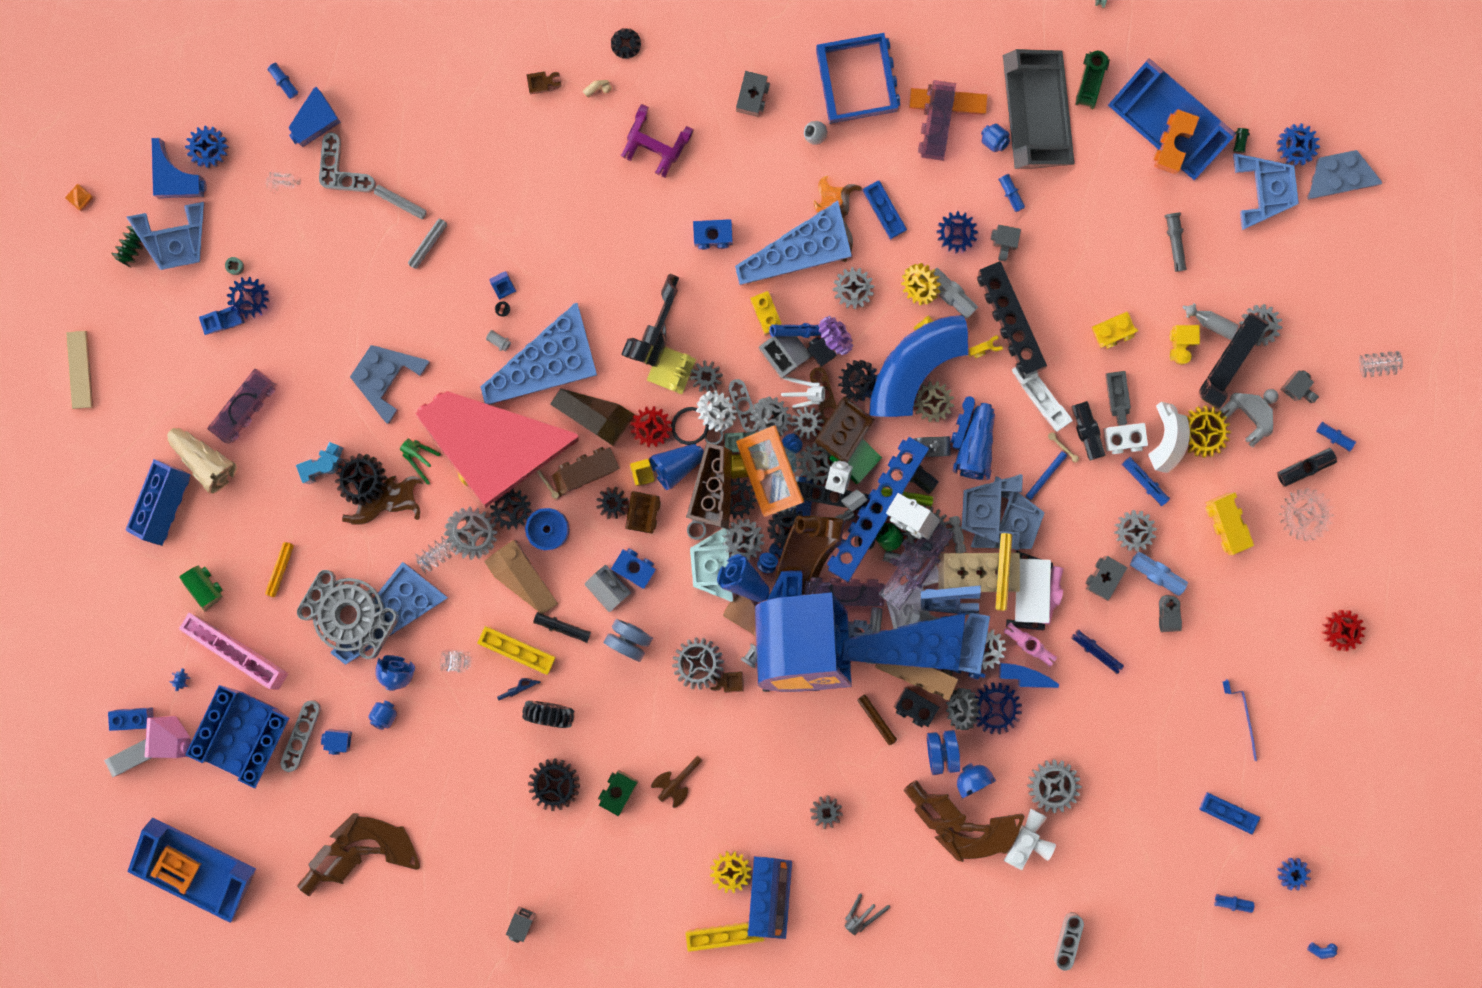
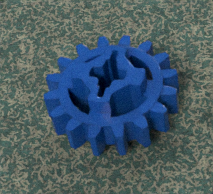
M1303 123L1299 124L1298 127L1292 124L1290 128L1286 127L1284 129V133L1279 134L1282 140L1276 142L1277 145H1281L1277 152L1283 153L1280 156L1281 159L1287 158L1286 164L1293 161L1294 166L1298 165V163L1303 166L1306 164V161L1308 163L1313 160L1312 157L1318 154L1314 150L1320 148V145L1316 144L1320 139L1314 138L1316 131H1309L1311 126L1303 128ZM1299 142L1301 145L1297 148L1295 144Z
M204 125V130L197 127L196 134L192 131L190 132L193 137L186 139L190 142V145H186L185 148L190 150L187 156L193 157L191 161L194 164L198 162V166L201 168L205 164V167L210 169L211 164L217 167V161L224 162L221 157L228 156L224 150L228 149L229 146L224 144L227 138L222 137L223 133L220 130L217 131L213 126L209 130V127ZM211 135L215 136L218 142H213ZM196 152H201L203 159L199 158Z

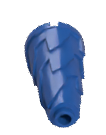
M981 403L980 406L975 408L956 462L953 464L952 471L955 474L957 470H960V476L983 480L984 475H986V479H990L995 419L994 409L991 404Z

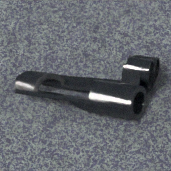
M670 273L665 280L661 290L664 304L655 326L647 325L641 341L633 337L627 338L621 353L622 356L646 365L658 367L667 345L665 321L678 291L676 289L679 280L678 276Z

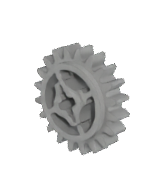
M471 506L466 511L462 507L459 512L455 511L452 514L453 516L447 519L449 523H446L444 528L448 530L443 535L449 536L445 543H452L449 549H457L455 555L461 552L462 559L469 555L470 560H473L475 555L480 559L482 554L486 556L489 550L494 548L493 544L497 539L493 536L498 531L492 530L496 524L489 523L492 517L485 518V511L479 514V508L473 512ZM466 520L465 526L457 529L458 523ZM484 537L483 544L476 546L477 540Z
M1055 759L1052 760L1051 765L1045 760L1044 767L1038 763L1039 771L1032 769L1035 776H1028L1033 781V783L1027 784V787L1033 788L1028 794L1030 796L1035 795L1031 801L1033 803L1039 801L1037 805L1039 809L1045 805V812H1048L1050 808L1053 813H1056L1057 808L1064 812V806L1071 809L1069 802L1077 803L1073 797L1081 795L1076 791V789L1082 788L1081 785L1076 784L1080 780V777H1074L1077 771L1075 769L1069 771L1071 765L1067 764L1064 767L1063 760L1058 765ZM1051 771H1060L1058 775L1056 774L1053 777L1045 775ZM1066 776L1069 781L1068 791L1064 789V779ZM1040 781L1045 785V793L1041 795L1039 790ZM1051 783L1056 784L1058 788L1052 789V787L1050 786ZM1056 795L1063 797L1058 801H1049L1050 798Z

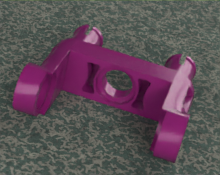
M641 104L635 115V121L626 137L628 142L620 156L624 159L627 158L628 161H632L638 146H642L662 157L655 174L659 176L661 174V177L666 178L672 163L677 162L685 144L689 142L694 129L686 126L680 132L673 148L640 132L647 119L646 115L649 110L648 106Z

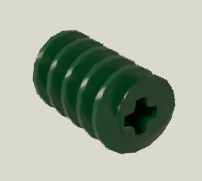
M126 226L130 232L122 233L126 239L118 240L122 246H115L118 253L111 252V255L117 261L132 268L128 263L136 262L132 256H139L140 254L136 249L143 250V247L140 244L142 241L132 226Z

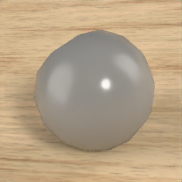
M817 120L809 122L805 126L803 134L807 142L812 145H818L825 141L828 131L826 125Z

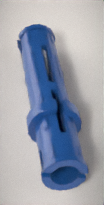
M803 323L802 325L772 324L769 330L772 337L802 336L803 338H809L810 336H821V332H819L820 327L818 325H810L809 323Z
M1131 456L1121 464L1161 507L1170 500V497L1159 487L1158 482L1155 483Z

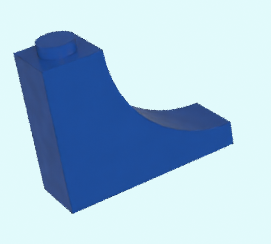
M151 138L153 196L158 199L204 197V192L207 190L204 178L200 175L188 174L178 170L167 155L165 141L160 138Z

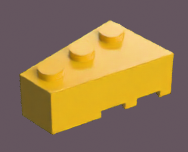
M1236 492L1225 493L1205 502L1207 505L1205 510L1215 523L1213 525L1214 531L1217 535H1220L1223 541L1221 542L1222 549L1228 555L1237 554L1254 546L1248 526L1244 524L1241 514H1243L1242 509L1237 508L1234 501L1237 498Z

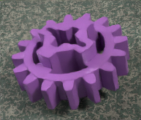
M830 315L820 321L818 324L820 327L819 332H821V337L831 350L835 349L836 354L840 353L842 356L852 350L854 345L851 342H853V339H851L850 333L841 321L837 322L836 318H832Z

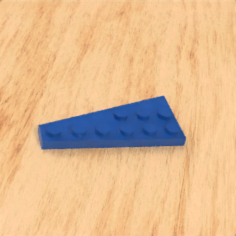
M961 612L953 616H943L931 621L926 620L900 626L896 629L882 630L874 634L844 639L842 660L959 670L966 613Z

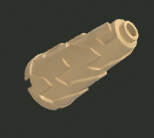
M172 428L168 432L167 441L169 445L182 458L181 461L193 472L192 475L203 485L208 493L214 494L223 489L229 483L227 480L228 476L230 475L233 478L236 474L237 465L217 450L214 451L202 440L199 441L181 428Z

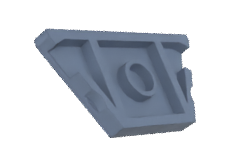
M1357 150L1320 157L1316 161L1315 173L1312 177V185L1307 199L1310 200L1378 186L1382 184V181Z

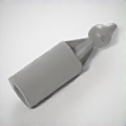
M1195 303L1189 306H1182L1186 311L1187 318L1196 316L1203 327L1229 340L1234 337L1239 327L1238 324L1212 311H1197V304Z

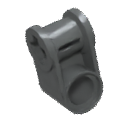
M1164 595L1159 600V629L1161 633L1180 632L1182 630L1180 601L1171 595ZM1173 602V605L1166 607V603Z

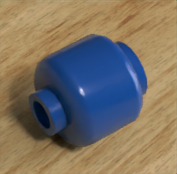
M997 123L991 126L987 125L981 132V135H983L982 144L993 152L1004 151L1010 143L1009 132Z
M386 700L383 703L376 702L368 715L370 724L380 730L390 728L397 716L396 710L393 709L395 705Z

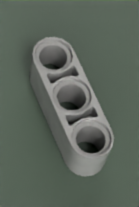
M146 739L104 760L112 778L151 759L145 757Z
M1075 912L1065 915L1054 953V962L1063 971L1070 970L1074 964L1084 927L1082 918ZM1077 918L1078 924L1074 927L1069 926L1070 920ZM1072 937V944L1064 945L1065 939ZM1062 956L1068 957V961L1065 964L1059 963V959Z

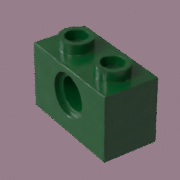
M618 769L616 773H611L607 781L610 784L607 791L603 789L598 797L600 803L598 806L619 817L638 780ZM619 787L622 790V795L615 797L612 794V789Z

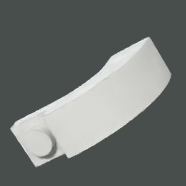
M1161 401L1156 407L1164 423V437L1160 445L1148 455L1156 471L1168 473L1183 458L1189 443L1190 429L1186 415L1178 414V410L1173 404Z

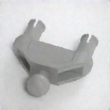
M1274 389L1266 390L1263 394V399L1260 395L1233 393L1230 396V401L1219 410L1228 419L1239 408L1255 423L1256 429L1245 438L1247 443L1250 442L1248 445L1254 448L1261 439L1273 433V409L1268 404L1277 402L1279 395Z

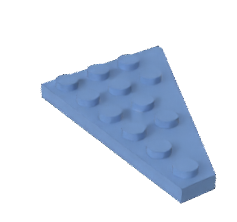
M573 303L568 310L561 314L532 342L527 344L522 351L518 352L504 367L480 386L485 404L490 405L597 376L578 303Z

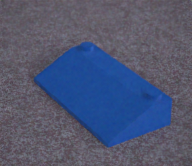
M1150 58L1146 60L1108 104L1113 111L1158 150L1162 146L1160 142L1161 136L1164 131L1167 132L1169 125L1166 123L1171 113L1174 114L1179 109L1198 116L1199 120L1193 135L1189 139L1177 136L1174 140L1176 149L1186 153L1180 169L1193 180L1204 171L1236 134Z
M152 817L141 830L127 872L231 923L251 884L256 868ZM167 845L201 863L185 895L180 893L179 889L157 877L155 879L150 876ZM162 867V871L184 883L185 879Z

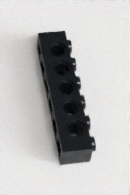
M1001 261L980 269L976 277L980 287H984L986 294H984L988 305L991 304L994 309L992 315L996 322L999 321L1001 325L1000 333L1002 338L1007 339L1009 343L1007 348L1011 357L1014 356L1017 361L1015 366L1019 375L1022 374L1026 378L1045 370L1047 367L1045 359ZM998 282L1000 288L992 289L990 283ZM1005 299L1008 305L1001 307L998 304V300ZM1012 316L1016 323L1008 324L1005 318ZM1021 334L1023 341H1015L1013 335ZM1028 351L1031 354V358L1027 360L1022 358L1021 352Z

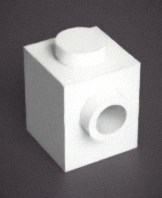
M834 461L830 467L825 488L844 494L848 488L853 467L844 461Z

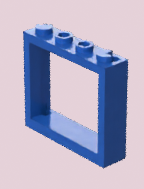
M885 32L816 45L829 124L897 112L898 106H901L899 94L896 95L895 92L897 79L896 75L892 76L891 68H894L893 58L889 57L888 50L891 47L889 38L885 37ZM879 44L890 106L837 115L826 53Z

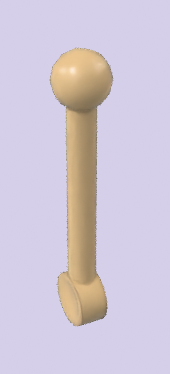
M1051 432L1048 434V438L1054 440L1072 458L1074 463L1079 461V457L1068 450L1056 438L1055 433Z
M540 469L536 471L552 493L551 497L557 499L559 493L554 491Z

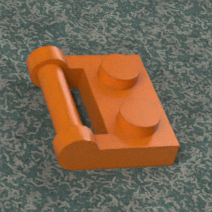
M167 845L150 876L155 879L157 877L179 889V892L185 895L201 863ZM162 867L185 879L184 883L162 871Z

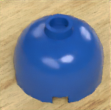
M385 655L383 659L380 660L378 658L376 679L389 691L405 688L412 681L415 665L411 661L410 664L403 662L405 661L403 657Z
M970 763L962 768L963 772L958 775L957 788L963 799L996 782V779L986 766L980 764L973 766Z

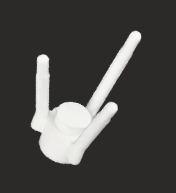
M787 376L783 378L790 382L811 387L807 389V392L781 394L782 397H807L808 400H811L792 406L793 409L820 404V402L825 400V388L820 386V383H812Z

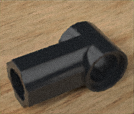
M909 458L906 464H910L913 459ZM921 465L910 480L911 483L916 484L928 495L939 483Z

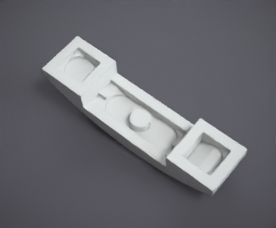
M1016 367L1012 369L1013 374L1028 397L1056 432L1073 421L1040 379L1038 373L1024 378L1022 374L1019 375Z

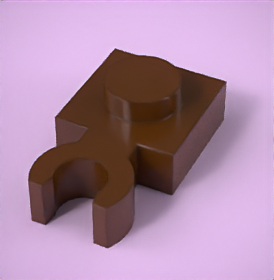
M545 71L526 74L530 95L549 92L548 86L554 88L562 86L561 82H553L555 77L560 76L559 72H553L550 76H546Z
M743 672L723 673L722 679L714 676L713 679L718 684L716 687H710L712 691H719L721 688H724V693L744 692Z

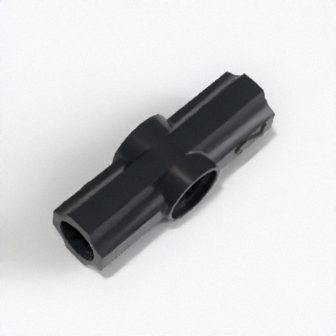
M1088 401L1071 406L1077 423V433L1084 444L1089 461L1106 456L1100 439V429L1097 421L1093 418Z
M1329 447L1278 471L1277 477L1283 487H1286L1337 463V457ZM1306 462L1311 467L1308 473L1303 468Z

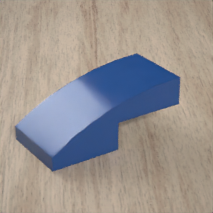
M233 305L220 311H213L199 316L204 335L220 332L245 323L239 305Z

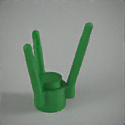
M408 438L399 450L403 452L402 456L408 460L425 483L429 485V480L412 458L416 457L426 466L431 467V464L418 454L419 448L436 456H441V453L421 444L416 439L412 441Z

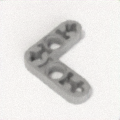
M332 132L325 134L321 149L320 184L324 188L331 190L372 192L376 186L372 176L361 173L339 172L341 139ZM331 137L337 141L332 145V150L336 151V153L330 152L331 146L327 143L328 140H331ZM328 156H334L335 163L332 166L325 164V159ZM324 169L334 170V172L330 171V177L333 181H330L329 185L324 181V178L328 177V172L324 171ZM349 176L353 182L351 186L345 187L342 181L345 177ZM356 177H358L359 182H365L368 179L371 185L365 188L364 185L357 184Z

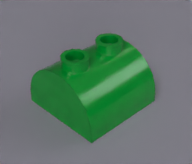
M197 565L180 575L179 578L205 612L223 597L221 592L224 590L218 582L212 583L209 579L212 575L205 566L201 568Z

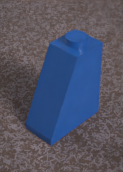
M317 86L313 88L288 127L291 131L289 136L295 145L298 143L304 147L341 123Z

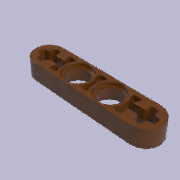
M816 367L810 372V381L818 383V380L813 379L816 371H819L820 374L823 373L824 376L821 377L822 384L824 382L827 383V386H824V388L829 392V398L817 404L821 418L824 420L823 424L825 425L829 418L825 417L824 410L829 407L835 410L837 406L826 371L823 368Z

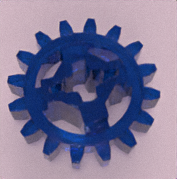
M959 211L956 212L955 216L949 212V218L943 216L942 221L944 223L939 222L937 225L941 228L936 231V234L941 235L937 241H943L941 247L948 246V252L952 249L955 250V254L959 252V249L965 252L966 246L971 248L973 246L971 241L976 242L977 240L974 235L978 234V231L974 230L977 223L972 224L973 217L967 219L966 212L962 216ZM953 220H961L963 222L955 223ZM945 227H947V230L949 231L947 238L945 237L944 232ZM967 227H969V231H970L969 238H968V236L966 235V228H967ZM960 229V230H961L960 235L957 234V235L955 236V235L953 234L954 231ZM959 241L961 244L956 245L952 244V242Z
M241 277L240 283L234 281L235 287L229 286V290L232 293L226 295L227 298L231 299L227 304L229 306L233 305L231 311H238V317L244 314L245 319H248L249 315H252L255 319L256 313L262 315L261 309L268 308L265 302H270V299L265 296L269 292L268 290L263 291L266 286L264 283L259 285V279L252 282L251 277H248V281ZM244 286H253V288L247 289ZM239 292V293H240L239 299H238L237 302H236V301H235V296H236V293ZM243 292L246 295L251 296L254 304H252L251 301L245 299V295L243 294ZM261 294L260 304H258L257 297H259ZM251 307L252 310H244L243 308Z

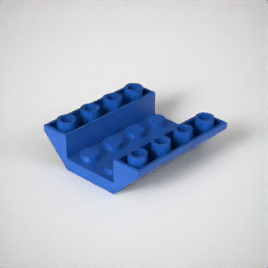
M219 685L185 755L202 764L208 762L239 777L238 781L256 789L290 718L277 708L253 696Z

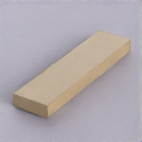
M87 331L66 332L72 409L93 408Z

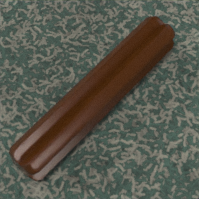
M865 694L860 696L857 701L887 744H894L897 738L868 697Z

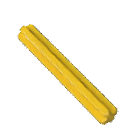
M1002 533L1000 539L995 608L1002 611L1007 610L1012 547V534Z

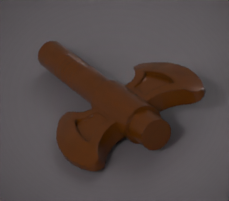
M697 755L672 781L670 780L671 771L657 776L652 782L651 788L663 789L658 799L664 802L671 796L673 798V808L681 805L687 797L688 787L680 789V784L703 760Z

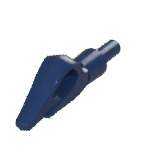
M521 678L517 686L497 696V699L500 701L509 696L513 697L541 683V681ZM523 681H530L529 685H522Z

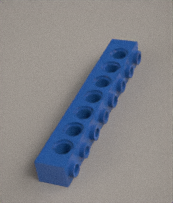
M908 437L907 440H902L897 448L900 450L897 457L892 456L887 465L890 467L888 472H883L877 482L880 485L877 490L872 489L867 498L870 500L866 507L863 505L857 515L860 518L857 523L852 522L847 530L850 533L846 540L842 539L841 544L837 547L839 549L836 556L832 555L827 563L829 566L828 571L847 583L852 578L889 517L886 512L898 493L903 494L929 451L928 447L911 437ZM904 455H910L913 461L910 464H905L901 458ZM894 471H899L903 477L901 480L896 481L892 478L891 474ZM883 488H890L893 494L890 497H884L881 493ZM874 504H879L883 510L881 513L875 514L872 512L871 507ZM863 521H870L872 528L870 530L862 529L861 524ZM854 537H859L862 540V545L854 547L851 544V540ZM843 554H850L852 561L848 564L841 561Z

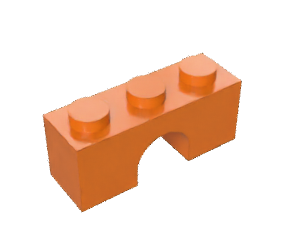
M1179 109L1174 114L1171 113L1166 123L1169 125L1168 130L1163 132L1160 139L1162 146L1160 150H1156L1153 158L1156 161L1154 167L1172 174H1177L1180 171L1186 153L1176 149L1174 140L1177 136L1189 139L1196 128L1199 120L1198 116Z

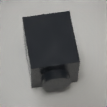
M817 336L808 343L810 346L807 350L820 368L837 356L826 345L823 338L819 339Z

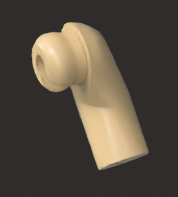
M595 80L583 89V93L589 98L597 90L609 93L612 90V86L608 80Z

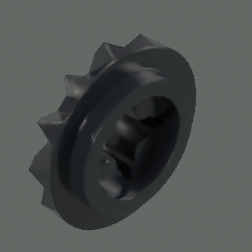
M622 28L615 31L611 38V49L616 56L622 59H629L636 56L640 51L641 39L637 32L631 28ZM621 37L625 40L630 39L631 49L627 46L621 47L623 44Z

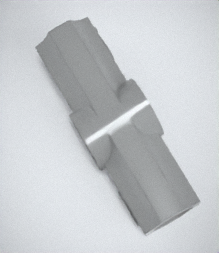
M937 267L934 275L940 277L937 279V282L941 283V286L937 287L941 291L939 296L968 319L978 306L965 294V291L959 284L953 280L951 281Z

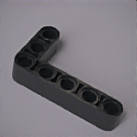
M1252 312L1248 314L1199 389V395L1202 400L1217 409L1222 407L1228 397L1227 386L1264 332L1268 324L1267 321Z
M797 481L803 500L847 508L841 500L853 492L850 490H846L844 494L836 492L838 499L836 502H832L829 498L830 493L833 492L832 490L826 489L822 485ZM787 487V488H786V493H787L788 496H791V495H790V492H789V489H788V487ZM813 488L819 491V496L816 499L811 497V490ZM862 493V494L865 495V497H866V499H867L868 496H869V494ZM867 501L855 510H860L863 505L866 507ZM875 504L874 508L871 509L872 512L879 514L881 505ZM863 521L862 524H861V527H862V529H864V530H870V529L872 528V524H871V526H870L869 528H866V527L864 526V521ZM859 537L854 539L856 547L861 546V538ZM875 540L873 541V543H872V545L870 546L869 550L874 547Z

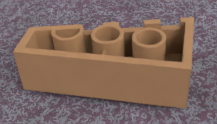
M879 663L875 665V668L921 687L932 694L942 696L948 701L958 681L956 677L952 676L953 672L947 669L940 671L936 668Z

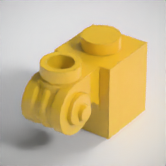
M1175 325L1172 327L1169 333L1173 349H1170V361L1184 365L1191 360V353L1186 350V347L1200 344V325Z

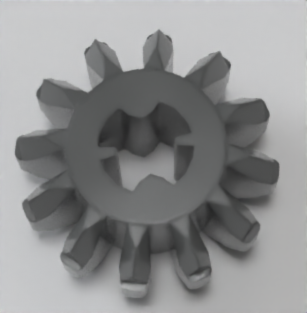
M706 360L703 361L704 367L697 363L696 366L699 370H691L697 376H691L690 380H698L693 384V387L695 388L700 384L699 392H702L704 387H706V392L710 391V386H712L714 391L717 390L714 383L721 385L722 381L716 378L723 377L722 373L716 374L720 367L717 366L712 369L714 366L713 361H711L709 367ZM704 372L706 374L711 373L712 376H710V381H703L701 379L703 378L702 374Z
M829 795L826 796V801H823L822 796H820V804L813 801V805L817 808H810V812L816 813L811 816V820L818 819L815 823L816 826L823 822V829H826L827 823L833 828V820L836 823H840L836 816H843L842 812L837 811L842 806L841 804L835 805L837 803L836 798L830 802ZM825 808L827 810V808H830V815L827 816L826 814V817L823 816L822 809Z

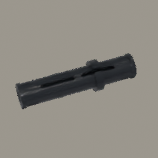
M537 612L533 620V624L548 628L551 632L556 631L585 643L588 642L591 631L557 620L555 616L552 618Z

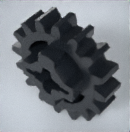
M861 359L860 361L853 360L852 364L846 363L847 369H841L844 373L843 376H838L842 380L838 386L843 387L840 392L846 394V398L852 399L855 402H858V400L865 401V397L871 398L870 393L874 389L877 377L874 373L877 369L872 367V363Z
M731 478V486H739L736 491L731 492V496L737 495L741 490L740 498L742 499L741 502H737L732 507L733 498L730 496V514H733V519H736L737 515H740L742 519L743 513L750 515L749 509H755L752 502H757V499L753 498L755 492H751L752 485L747 486V480L741 483L740 478H737L736 482ZM745 489L749 493L750 501L744 498L743 493ZM742 505L746 507L742 511H734L737 506Z
M513 488L509 493L495 501V505L490 506V509L494 510L490 515L491 517H496L494 520L495 524L500 522V528L506 525L508 531H510L511 526H514L516 530H518V524L525 526L524 519L527 520L529 518L527 513H532V509L527 508L531 506V502H525L528 496H521V490L515 493ZM511 497L517 498L520 501L515 502L511 499ZM504 500L505 502H504L503 506H502V507H499V504L501 503V501ZM512 505L514 508L513 513L507 511L509 509L508 506ZM523 511L522 516L517 519L519 512ZM506 516L511 520V522L505 521L501 517Z
M795 507L792 511H789L787 508L783 512H778V515L772 514L773 520L768 519L770 526L767 527V531L771 532L769 534L770 539L775 538V545L780 543L781 548L785 546L791 531L789 527L793 526L797 516H803L802 511L796 513ZM776 524H777L778 527L780 528V529L778 530V533H776V530H775Z

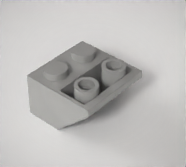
M797 336L771 337L758 347L759 351L781 379L812 357Z

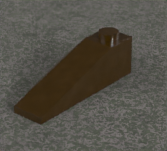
M561 388L550 403V405L613 447L635 415L620 404Z

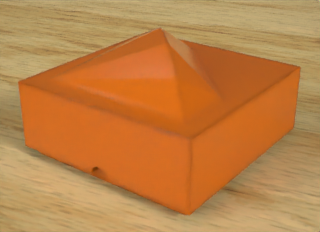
M76 184L65 199L79 211H82L93 199V196L81 185Z

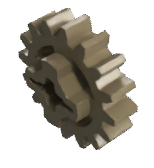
M929 381L927 387L924 384L921 385L922 391L918 390V396L915 397L917 403L913 407H918L915 413H921L922 420L928 417V422L930 423L932 418H934L937 423L939 422V417L945 420V413H952L949 407H954V404L950 403L954 396H949L952 390L946 391V384L940 387L939 381H936L935 385H932V382ZM936 390L941 391L944 396L938 395ZM927 391V398L921 401L923 393ZM932 397H934V400H942L935 404V407H933V404H925ZM946 403L944 410L940 413L939 407L941 404ZM926 407L931 410V414L925 412L923 408Z

